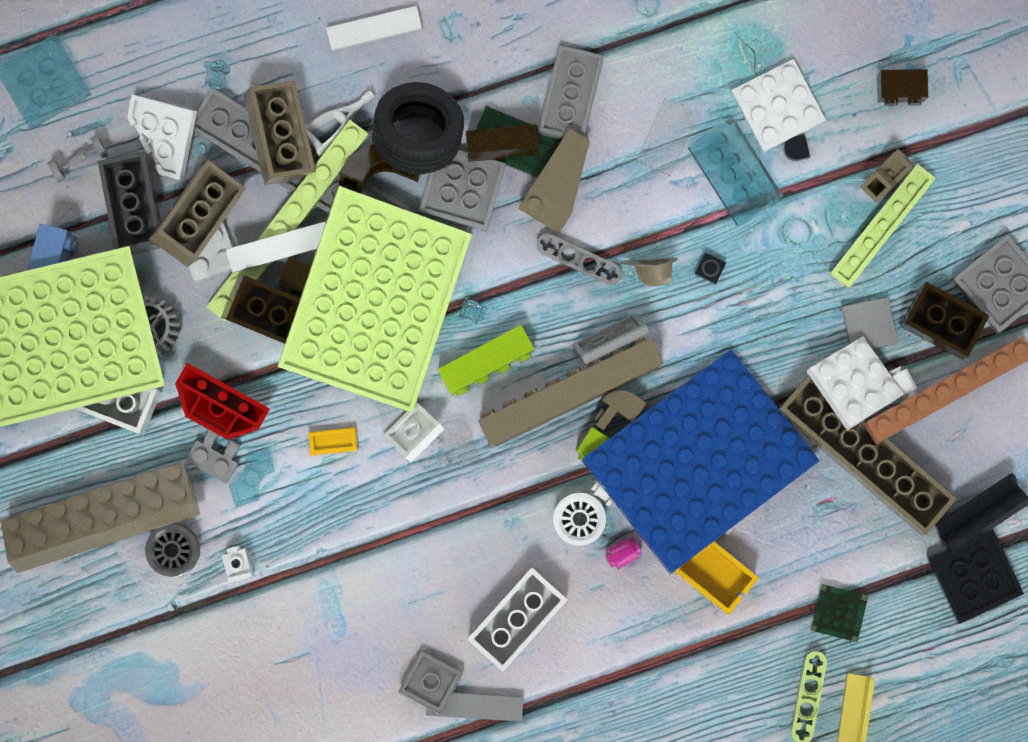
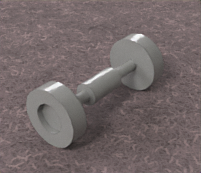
M97 135L90 138L94 145L93 148L72 156L68 159L67 163L60 167L54 159L47 162L52 174L59 183L66 180L62 170L71 165L73 167L85 161L90 154L97 151L102 159L108 156L107 150Z

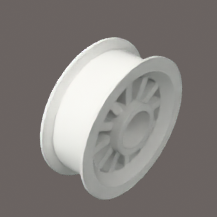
M574 493L566 496L559 502L554 511L553 523L557 534L565 542L577 546L587 545L598 539L604 531L606 514L602 504L592 495ZM574 502H579L578 510L576 509ZM582 502L587 503L584 510H582ZM571 505L574 512H571L566 507ZM592 506L594 511L587 513L589 507ZM565 511L566 513H568V514L571 515V516H570V517H564V516H562V514H563V512ZM581 512L586 516V523L583 526L574 524L573 516L575 513ZM596 513L597 519L589 518V516ZM562 520H570L569 523L562 524ZM589 522H597L596 527L589 524ZM572 525L573 527L568 533L565 528ZM586 526L593 530L590 534L588 533ZM575 528L577 529V537L571 535ZM581 529H583L586 536L580 537Z

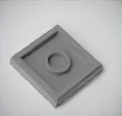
M889 297L841 307L849 344L861 337L866 339L872 349L898 344Z
M421 650L398 693L441 716L463 672Z

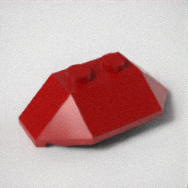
M186 363L175 383L185 417L227 440L259 430L270 411V408L189 363Z

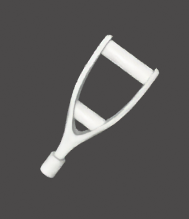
M370 90L362 95L359 101L349 106L325 112L306 125L309 144L316 150L317 155L322 156L347 122L353 120L360 107L375 98ZM335 118L342 125L322 144L312 132Z

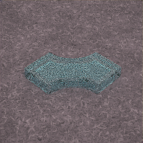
M269 448L245 455L246 466L243 474L237 481L229 484L236 508L259 501L261 482L267 475L275 472Z

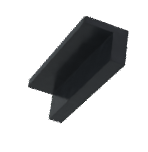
M1010 473L935 524L938 538L954 555L1028 506V495L1018 486L1016 476Z

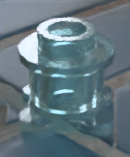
M219 59L213 62H204L203 67L207 69V76L204 79L205 84L215 90H220L227 86L228 80L226 75L230 73V68L226 66V61Z
M465 296L459 318L461 320L464 318L474 320L475 324H478L479 320L483 321L487 312V307H484V301L479 303L470 300L469 296Z

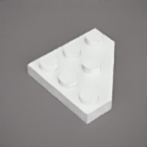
M131 95L127 118L139 133V139L147 154H150L153 158L159 175L184 180L197 111L139 95Z

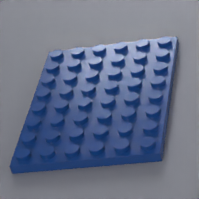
M729 350L582 458L584 465L670 575L820 461L732 350Z

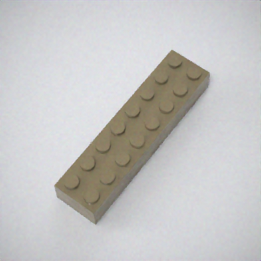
M641 337L633 341L629 349L624 350L621 347L612 351L609 355L610 358L606 360L600 357L589 362V368L581 371L580 367L568 372L567 378L562 381L559 378L547 382L546 388L539 392L537 388L526 392L524 399L518 402L514 398L502 404L503 409L497 412L491 409L482 413V419L478 420L490 448L499 446L661 368L664 362L653 339L646 340L645 337Z
M809 374L778 408L793 426L918 534L927 535L957 500L956 497L891 441L885 439L875 444L864 425L867 422L866 420L847 430Z
M180 462L2 519L0 523L8 563L17 573L201 514L191 473L185 463Z

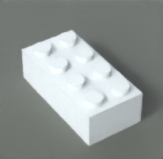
M151 389L75 409L144 436L161 391Z
M531 567L467 640L504 672L564 605L567 599Z

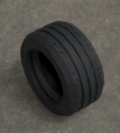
M411 82L396 86L382 96L375 109L372 127L374 147L379 156L397 170L410 174H426L441 170L452 162L460 147L464 130V116L460 109L461 107L448 92L429 83ZM409 114L423 115L436 122L442 134L429 142H414L400 135L393 123L400 117Z

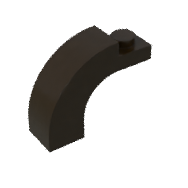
M374 144L359 149L349 157L340 173L339 186L361 194L367 180L377 173L392 172L416 182L419 181L421 174L406 173L390 166L379 156Z

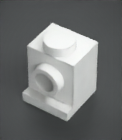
M240 546L226 549L227 554L222 555L228 583L254 577L248 550H241ZM235 559H238L241 563L238 568H234L232 565Z

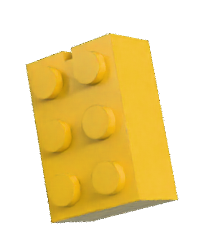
M716 542L711 543L674 572L726 615H730L743 599L737 595L738 592L746 595L759 579L758 576Z

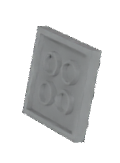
M458 150L457 155L450 164L441 170L430 173L419 213L487 232L506 163L496 160L468 162L467 152Z
M1008 234L952 279L975 308L990 315L987 322L997 334L1028 310V258Z

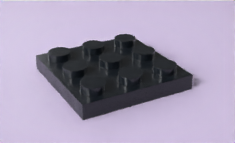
M993 529L954 555L946 549L927 558L957 624L970 620L1024 594Z

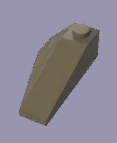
M569 128L518 209L560 233L573 212L590 140Z

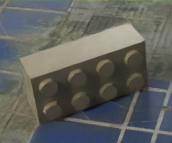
M207 160L197 170L149 239L188 268L197 260L246 188L211 161Z

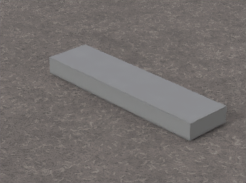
M453 692L441 717L522 721L523 697ZM427 709L426 716H440Z

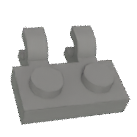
M209 430L203 443L196 440L185 461L228 484L239 464L233 459L241 445L235 441H230L225 453L222 454L213 449L219 435Z

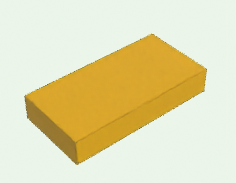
M356 427L308 432L310 456L358 451Z

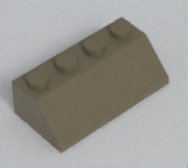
M295 80L249 87L244 94V99L264 186L288 182L315 173V165Z

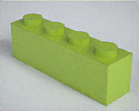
M519 325L437 370L450 395L456 394L457 397H460L470 391L468 387L477 383L480 386L491 380L490 375L496 372L499 375L511 369L510 365L519 361L521 364L531 359V353L535 349L522 325Z

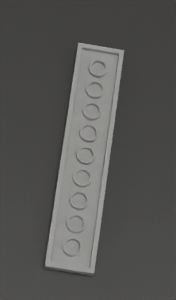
M211 88L197 110L193 132L261 173L247 109ZM311 148L315 165L321 156L317 155L316 150ZM340 174L315 205L328 214L339 187ZM306 176L278 184L294 193ZM366 182L361 194L411 211L410 207Z

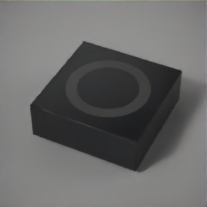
M705 253L695 275L716 285L726 262Z

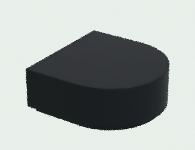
M805 134L792 137L785 143L784 154L789 160L800 161L810 158Z

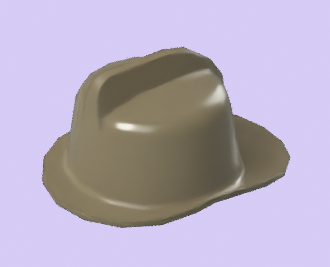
M678 258L623 260L621 263L634 266L639 280L644 284L660 286L671 283L672 263L677 261Z

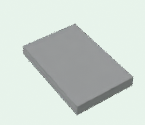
M634 314L574 343L573 347L581 360L587 364L650 332L645 323Z

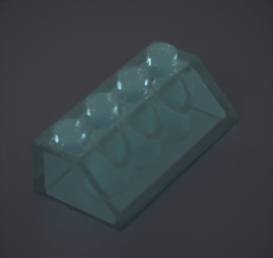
M734 118L719 123L688 147L737 226L784 197Z

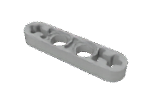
M543 234L537 240L538 252L547 258L609 286L617 284L621 279L622 272L618 265L552 234ZM550 239L552 246L557 248L558 243L562 244L558 251V256H554L555 250L548 248L545 251L540 243ZM564 249H572L575 252V258L571 261H565L561 255ZM591 258L595 260L597 266L593 271L584 269L583 262L585 259ZM600 263L605 264L603 269L606 271H610L611 268L614 269L617 278H612L610 281L607 279V274L603 272L600 273V276H597L596 273L599 271Z

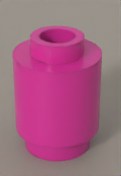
M633 537L630 539L625 538L607 548L608 554L605 555V558L611 568L615 566L619 570L638 559V555L642 554V551Z

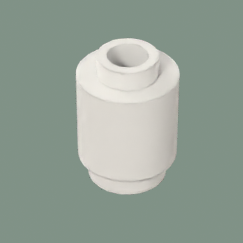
M899 366L889 371V374L904 394L899 398L901 403L918 394L916 391L917 386L907 368L903 370Z

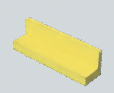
M850 673L846 674L837 742H866L875 678Z

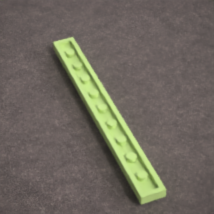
M349 120L315 164L316 172L305 177L258 240L297 230L341 173L346 161L358 151L369 134ZM272 262L232 273L207 305V308L221 318L238 274L246 275L258 281Z

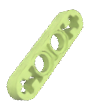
M811 651L804 658L791 725V737L795 742H810L813 738L827 666L825 655L818 651ZM815 655H818V660L822 661L821 665H817L815 670L816 673H820V677L806 675L807 670L812 672L813 664L809 663V660L814 659ZM808 679H815L817 682V689L814 692H807L805 690L804 684ZM805 702H809L813 707V712L809 716H803L800 712V706ZM798 717L803 720H811L810 725L805 723L804 729L808 732V735L803 736L802 740L796 734V730H800L802 727V722H797Z

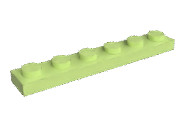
M916 164L831 271L830 275L846 288H849L936 178Z

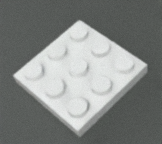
M794 59L731 90V94L762 153L826 121Z
M864 337L859 338L806 371L847 430L904 395Z

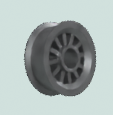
M178 524L157 528L147 539L145 545L146 560L155 572L163 576L176 577L184 575L191 571L199 560L200 544L198 538L189 528ZM168 533H172L171 540L168 536ZM177 533H178V534H181V535L179 536V538L177 539V541H176V535H177ZM163 536L165 538L166 543L160 540ZM185 537L187 541L181 544L182 540ZM157 543L161 544L163 547L156 548ZM174 543L178 547V554L175 557H170L167 553V548L170 544ZM189 545L190 550H184L183 547ZM156 551H162V554L157 556ZM183 553H189V557H185ZM165 557L162 563H160L158 559ZM179 558H181V559H183V560L185 561V563H184L183 565H182V563H181V561H180ZM174 560L178 566L177 568H174Z

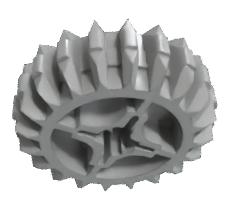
M144 295L145 309L160 311L157 315L154 314L148 317L149 324H151V331L155 334H152L156 342L157 356L161 357L160 349L163 348V350L169 352L170 349L167 343L175 345L176 342L171 337L172 335L177 337L180 334L173 330V328L180 327V323L172 322L178 318V314H170L174 308L171 305L165 307L166 300L162 299L158 303V297L153 296L151 302H149V297ZM165 318L166 330L161 338L158 327Z

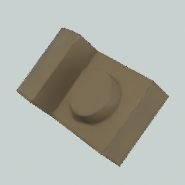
M897 149L860 188L878 203L915 165Z
M618 390L611 392L601 401L608 406V409L602 408L597 414L595 420L598 422L595 427L603 432L616 413L631 423L637 418L647 403L629 391Z

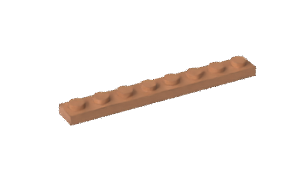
M1022 336L864 423L875 444L882 442L1027 362L1028 343Z

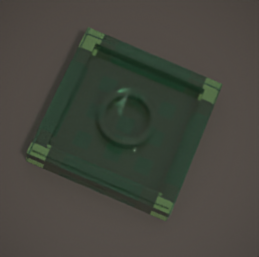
M821 584L810 630L858 642L868 596Z

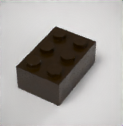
M238 274L221 318L285 344L300 298L246 275Z
M925 282L919 288L899 327L963 360L969 357L990 315Z

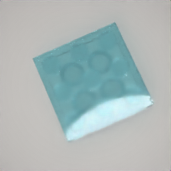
M56 34L0 65V79L31 130L92 95Z

